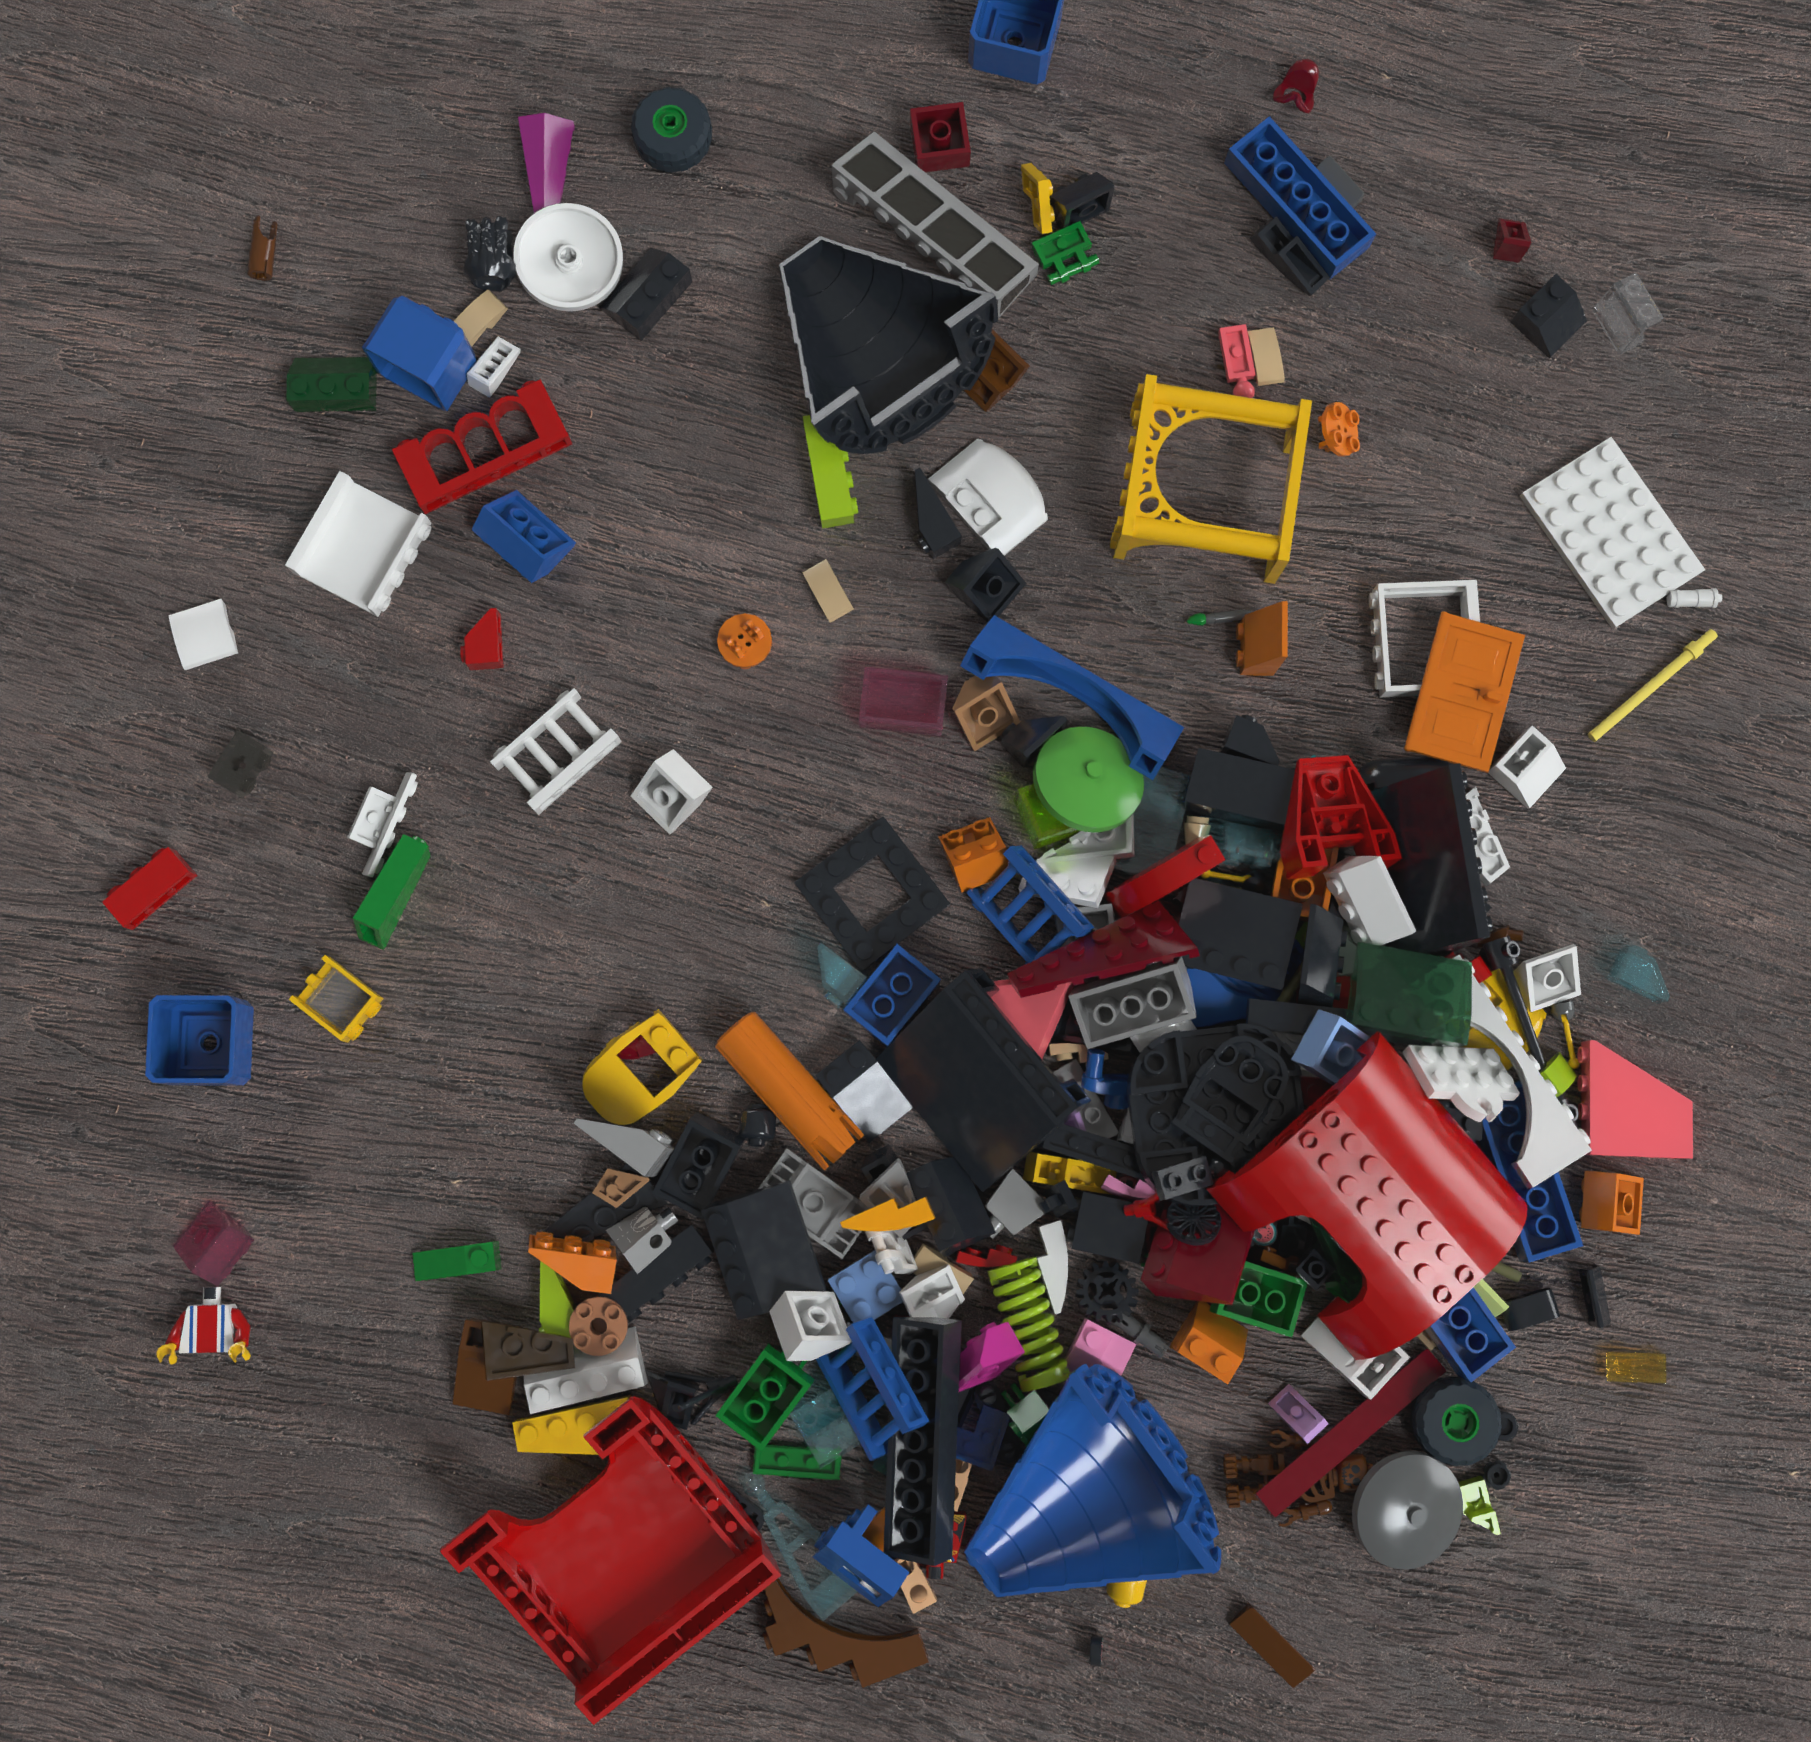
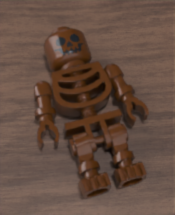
M1279 1429L1270 1430L1272 1435L1275 1433L1280 1434L1281 1438L1285 1440H1280L1277 1444L1270 1441L1268 1444L1274 1448L1293 1446L1294 1450H1300L1301 1447L1309 1448L1322 1436L1316 1435L1307 1444L1296 1432L1293 1435L1284 1433ZM1307 1449L1298 1452L1295 1459L1299 1457ZM1276 1452V1468H1274L1272 1454H1258L1257 1457L1249 1459L1247 1456H1241V1459H1236V1454H1223L1225 1478H1237V1471L1248 1474L1249 1470L1257 1471L1258 1475H1263L1264 1482L1258 1483V1487L1250 1488L1248 1485L1243 1486V1489H1239L1238 1483L1226 1484L1228 1508H1239L1240 1501H1245V1504L1251 1503V1500L1259 1501L1254 1494L1270 1481V1475H1277L1285 1468L1284 1454ZM1361 1453L1349 1454L1318 1481L1322 1492H1317L1315 1485L1309 1488L1313 1494L1304 1493L1301 1495L1305 1501L1316 1503L1305 1505L1303 1502L1298 1504L1299 1507H1287L1282 1512H1286L1290 1516H1288L1286 1521H1279L1277 1524L1281 1527L1291 1525L1293 1521L1301 1518L1303 1521L1309 1520V1516L1329 1514L1332 1511V1504L1328 1499L1335 1497L1334 1486H1337L1341 1493L1356 1492L1363 1477L1373 1467V1464L1367 1463L1366 1458Z

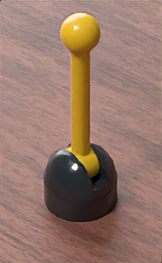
M1210 870L1200 875L1204 879L1214 877L1242 882L1245 890L1261 893L1265 886V874L1260 871H1248L1243 877Z

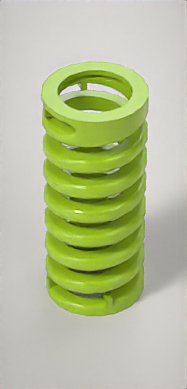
M1037 1257L1019 1260L1016 1263L999 1266L987 1271L992 1286L999 1284L1000 1280L1019 1278L993 1290L995 1297L1023 1293L1000 1303L997 1308L1000 1312L1028 1308L1004 1318L1002 1323L1009 1322L1010 1326L1033 1323L1014 1331L1018 1340L1038 1338L1022 1345L1025 1353L1021 1356L1043 1353L1016 1364L1015 1371L1019 1373L1048 1368L1026 1378V1374L1018 1376L1022 1392L1037 1390L1063 1382L1070 1375L1067 1360L1057 1357L1063 1352V1346L1060 1343L1053 1342L1058 1338L1059 1332L1056 1328L1048 1327L1054 1322V1315L1043 1312L1049 1308L1050 1301L1043 1297L1036 1298L1042 1295L1046 1289L1043 1283H1032L1041 1276V1270L1033 1268L1039 1266Z

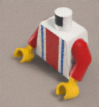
M203 1287V1304L189 1305L181 1313L171 1329L165 1345L158 1348L156 1355L159 1363H161L163 1357L170 1354V1364L176 1363L177 1355L175 1351L178 1349L179 1353L228 1352L234 1363L237 1362L238 1354L242 1353V1357L246 1361L251 1356L246 1348L249 1345L251 1326L242 1311L237 1309L235 1303L221 1304V1287Z

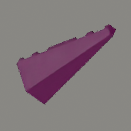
M547 113L518 117L534 214L545 207L561 204L568 155L571 151V139L575 130L574 121Z

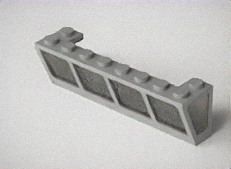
M876 132L870 134L833 163V192L841 201L845 202L847 200L853 206L856 202L864 207L867 205L874 211L875 216L881 222H888L893 226L898 236L904 240L909 239L914 243L920 254L925 257L930 256L935 260L936 265L941 271L946 274L951 273L957 278V281L966 283L967 287L992 292L997 300L998 319L1037 276L1039 264Z

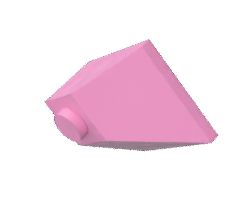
M1084 1318L1065 1360H1067L1070 1374L1083 1364H1087L1088 1367L1099 1364L1121 1376L1136 1344Z

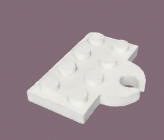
M1408 1045L1402 1052L1429 1099H1450L1458 1110L1475 1121L1481 1122L1484 1118L1488 1122L1493 1121L1503 1109L1502 1100L1514 1101L1520 1094L1513 1078L1508 1074L1500 1060V1056L1494 1049Z

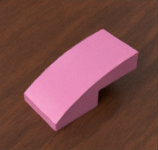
M1111 1175L1107 1176L1100 1188L1109 1194L1133 1202L1135 1200L1147 1199L1156 1193L1142 1180H1139L1134 1188H1131Z

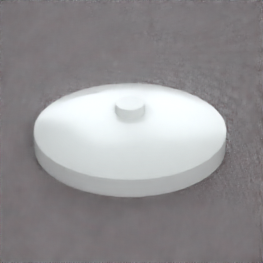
M561 203L539 210L523 224L514 244V263L516 264V272L520 283L536 301L552 309L580 311L593 307L611 294L621 276L623 251L617 232L604 216L583 205Z

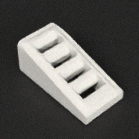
M497 336L467 372L468 385L487 397H491L519 356L521 350ZM498 349L508 354V356L504 357L497 353ZM492 358L501 364L498 365L495 362L491 361ZM488 368V369H490L491 371H493L494 373L492 374V373L486 371L485 369Z

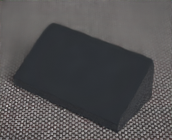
M1595 1266L1579 1269L1589 1325L1603 1328L1611 1323L1601 1268Z

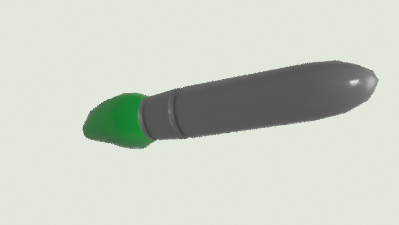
M1233 610L1206 615L1197 613L1187 619V623L1203 626L1206 623L1241 621L1244 615L1252 611Z

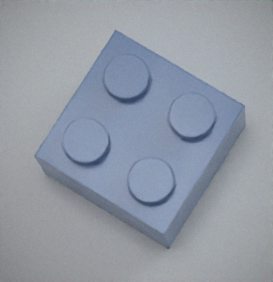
M875 1250L828 1278L829 1284L853 1323L871 1317L875 1320L903 1302L899 1294L902 1290L892 1273L884 1274L882 1266L878 1265L875 1259L877 1254Z

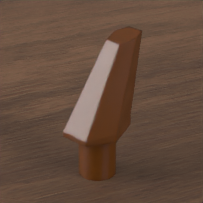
M1509 925L1503 926L1490 932L1489 938L1479 941L1478 947H1483L1482 944L1509 935L1511 941H1523V930H1511Z

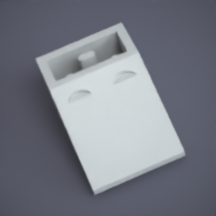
M1318 1317L1300 1335L1363 1397L1370 1400L1410 1358L1398 1347L1377 1357L1355 1360Z

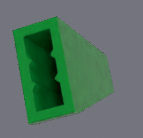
M402 835L353 917L360 940L382 950L387 946L430 859L429 846L423 839L417 836H412L411 838L407 835Z

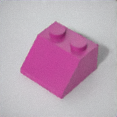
M995 1322L990 1323L980 1330L981 1335L966 1342L967 1348L960 1353L959 1392L996 1378L1025 1353L1009 1322L996 1325Z

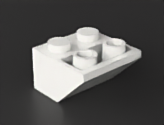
M1531 726L1490 767L1488 773L1529 809L1561 775L1566 767L1555 746L1535 727Z

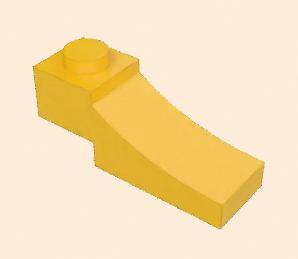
M1031 1152L1026 1156L1023 1180L1055 1185L1065 1180L1068 1187L1072 1189L1109 1194L1100 1188L1108 1175L1116 1178L1117 1172L1080 1160Z

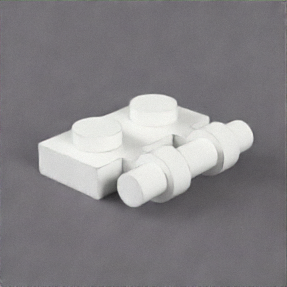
M893 1230L865 1232L868 1241L873 1243L877 1253L875 1259L877 1264L882 1266L884 1274H889L893 1271L895 1274H911L918 1270L906 1239L900 1238Z

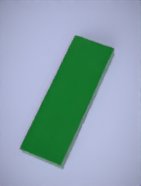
M767 1444L761 1452L755 1447L753 1474L840 1480L842 1450Z

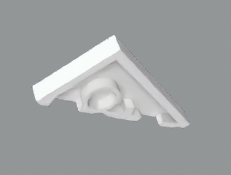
M1132 814L1125 823L1112 830L1104 832L1080 831L1069 838V843L1057 850L1052 848L1045 852L1042 857L1037 859V863L1112 855L1115 856V859L1135 857L1134 816Z

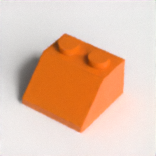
M1585 1171L1581 1183L1583 1192V1203L1579 1212L1581 1228L1640 1235L1644 1178L1618 1173Z

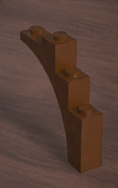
M779 1578L764 1589L767 1595V1599H764L767 1614L769 1617L774 1616L775 1619L766 1623V1631L763 1632V1638L767 1649L773 1648L775 1656L809 1643L810 1647L806 1648V1653L811 1666L816 1664L818 1671L821 1672L846 1661L853 1660L849 1664L854 1681L860 1680L862 1688L929 1662L928 1654L918 1628L890 1635H866L845 1631L827 1624L804 1609L791 1596Z

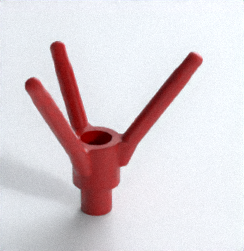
M1157 1193L1147 1199L1135 1200L1133 1204L1124 1205L1126 1216L1144 1217L1145 1220L1154 1222L1168 1230L1166 1221L1155 1215L1156 1202L1159 1201Z

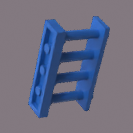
M1022 845L1010 846L1003 853L1008 860V866L985 890L981 887L969 889L966 892L972 899V905L989 918L1026 961L1025 965L1059 949L1071 935L1076 936V938L1086 936L1095 928ZM1016 873L1021 874L1027 881L1026 887L1002 911L992 898ZM1034 894H1038L1045 901V907L1020 932L1010 919ZM1052 915H1057L1063 922V928L1038 952L1028 940Z
M873 1317L852 1323L846 1328L852 1341L841 1351L837 1349L816 1358L870 1461L888 1453V1439L900 1430L904 1434L920 1428L929 1422ZM858 1352L866 1367L853 1376L846 1361ZM872 1377L880 1393L867 1402L860 1387ZM886 1403L894 1419L881 1428L874 1413Z

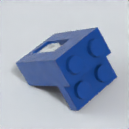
M868 1504L862 1510L856 1509L852 1515L849 1514L844 1522L842 1521L835 1528L831 1525L826 1532L824 1531L814 1544L817 1551L813 1558L879 1607L895 1596L908 1576L909 1571L862 1536L878 1512Z

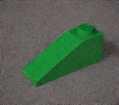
M499 1241L412 1253L415 1282L502 1269Z

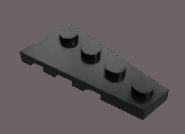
M627 1163L618 1169L643 1176ZM650 1180L617 1208L590 1192L543 1232L553 1234L554 1238L565 1239V1236L570 1235L582 1238L583 1242H590L594 1238L607 1233V1229L643 1207H647L649 1211L668 1204V1202L652 1193L655 1186Z

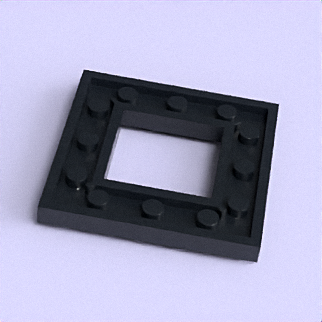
M884 816L794 882L861 972L892 950L896 944H900L951 905ZM878 856L910 897V900L866 932L834 888Z

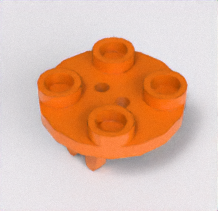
M1334 402L1326 406L1322 416L1318 417V423L1322 425V433L1325 441L1319 443V449H1325L1326 452L1332 451L1341 457L1349 456L1359 451L1360 442L1358 440L1357 425L1360 419L1358 413L1355 410H1350L1341 402Z
M746 613L734 615L726 620L719 629L717 638L719 652L725 661L741 669H749L764 661L770 653L773 643L770 629L766 623L756 615Z

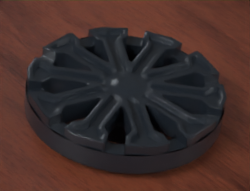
M1172 1202L1168 1207L1166 1225L1169 1232L1177 1240L1188 1245L1199 1246L1208 1244L1217 1237L1221 1228L1222 1218L1215 1205L1203 1206L1200 1210L1199 1206L1192 1209L1191 1206L1181 1205L1182 1209L1178 1207V1204ZM1186 1231L1188 1234L1185 1236L1182 1232ZM1198 1233L1201 1238L1196 1239L1194 1234Z

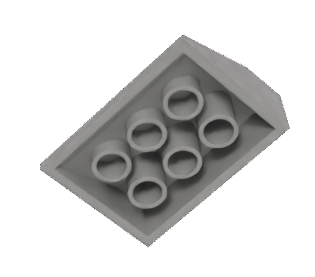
M576 1119L574 1122L576 1126L645 1177H657L668 1163L675 1149L672 1146L675 1141L659 1130L652 1129L651 1131L583 1119Z

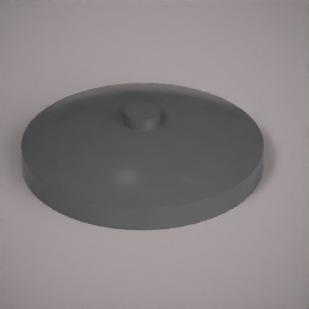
M1403 1451L1387 1456L1367 1472L1357 1488L1352 1506V1522L1355 1535L1363 1549L1383 1565L1402 1570L1424 1566L1438 1558L1455 1538L1463 1513L1462 1492L1451 1470L1445 1464L1426 1453Z

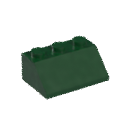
M368 357L294 359L287 373L286 401L295 412L376 411L377 371Z

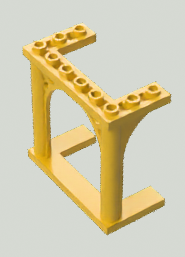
M1146 374L1144 383H1138L1137 393H1135L1134 402L1131 407L1130 419H1132V426H1134L1133 429H1136L1135 436H1130L1127 453H1132L1131 463L1126 462L1123 479L1128 480L1127 490L1122 489L1119 506H1124L1123 516L1117 517L1110 541V549H1114L1113 558L1124 560L1128 550L1148 545H1173L1267 560L1264 582L1275 584L1290 559L1312 400L1301 399L1298 405L1160 384L1156 383L1157 376ZM1174 409H1178L1177 413L1185 412V415L1182 418H1177ZM1157 411L1165 412L1171 420L1170 426H1160L1154 418V413ZM1203 418L1223 419L1285 429L1283 453L1289 454L1278 535L1199 523L1176 512L1163 497L1156 478V460L1166 438L1183 424ZM1152 429L1159 433L1157 440L1150 438L1153 437ZM1151 458L1153 463L1147 464L1145 459ZM1148 482L1151 485V491L1144 492L1139 496V493L1145 488L1143 483ZM1155 498L1158 501L1157 509L1151 513H1144L1140 510V504L1144 500ZM1162 511L1167 512L1169 515V519H1165L1162 516L1161 520L1156 518Z

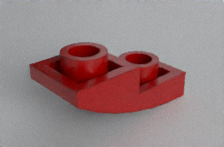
M996 1244L995 1249H988L986 1259L981 1257L982 1251L966 1247L964 1252L958 1251L955 1262L979 1267H997L1016 1263L1017 1256L1011 1255L1013 1249Z

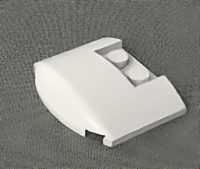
M976 439L928 478L929 483L988 550L996 547L1004 556L1048 520L1042 494L1027 470L1009 453L993 444L983 442L981 439Z

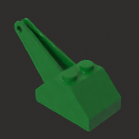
M1144 1253L1143 1257L1147 1258L1148 1253ZM1245 1261L1233 1304L1211 1303L1209 1311L1292 1338L1307 1283L1302 1279ZM1142 1262L1141 1267H1145V1263Z
M768 1344L715 1416L762 1452L815 1380L802 1370L807 1361H800L798 1365H795L791 1361H786L784 1352L780 1353Z

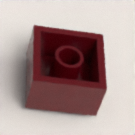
M963 102L910 109V129L915 163L924 172L970 167L971 149Z

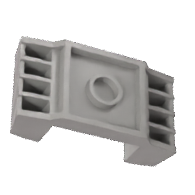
M786 1149L758 1189L790 1180L808 1235L843 1259L862 1231L842 1228L840 1222L869 1208L791 1150Z

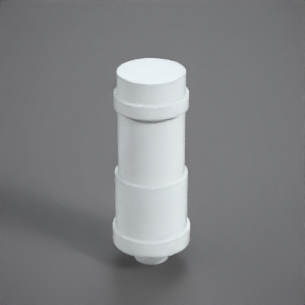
M1716 588L1672 590L1667 594V606L1674 608H1716L1718 603L1722 602V594H1718Z

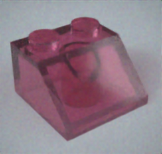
M209 1200L173 1247L191 1273L218 1286L231 1273L233 1266L240 1257L249 1250L254 1239L243 1225Z

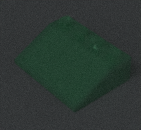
M1357 942L1346 1021L1356 1028L1365 1031H1379L1382 1034L1458 1048L1468 1045L1472 1017V962Z

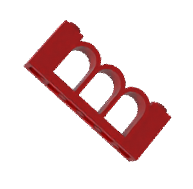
M541 379L524 383L520 389L516 390L518 396H505L498 399L490 408L489 416L480 412L468 413L459 419L455 425L454 432L448 429H435L427 433L421 442L417 438L413 440L406 439L401 441L396 448L392 449L424 514L432 512L572 445L570 437ZM517 410L529 417L539 438L509 451L500 433L499 422L504 414ZM479 426L487 427L495 434L504 455L475 468L464 444L465 437L473 428ZM452 443L459 448L470 471L440 484L431 465V452L439 444Z

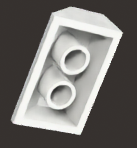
M1348 856L1323 872L1327 880V888L1334 895L1339 905V912L1346 920L1351 930V937L1358 947L1375 948L1416 932L1381 856Z

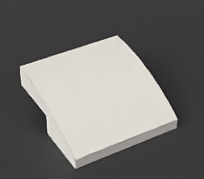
M222 599L169 615L174 642L184 670L238 653L235 635L229 625L226 605Z

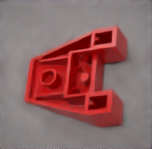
M1349 755L1300 758L1297 760L1280 849L1287 879L1313 877L1327 867L1328 862L1324 849L1353 846L1356 856H1381L1386 868L1402 859L1393 828Z

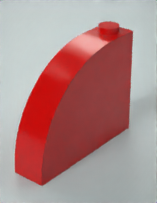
M1211 835L1198 837L1104 893L1103 896L1108 904H1112L1113 913L1116 918H1122L1171 893L1226 859Z

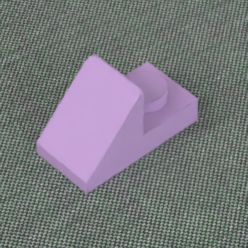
M1290 1384L1268 1403L1294 1433L1296 1432L1307 1444L1328 1425L1325 1418Z

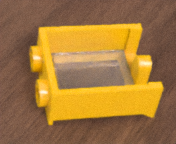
M324 955L322 957V960L325 962L324 966L317 974L312 973L307 977L305 983L308 985L298 997L292 995L289 1000L340 1041L348 1043L350 1040L354 1041L359 1037L364 1029L362 1025L368 1017L373 1018L382 1007L380 1003L384 998L332 957Z

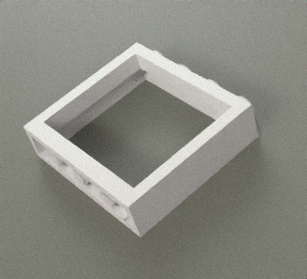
M1477 580L1379 583L1375 586L1372 593L1369 594V608L1373 609L1374 619L1371 620L1370 628L1371 635L1375 636L1376 640L1372 656L1373 662L1377 663L1378 673H1375L1374 684L1375 688L1379 689L1380 697L1418 696L1421 685L1391 686L1384 598L1459 595L1461 617L1480 622Z

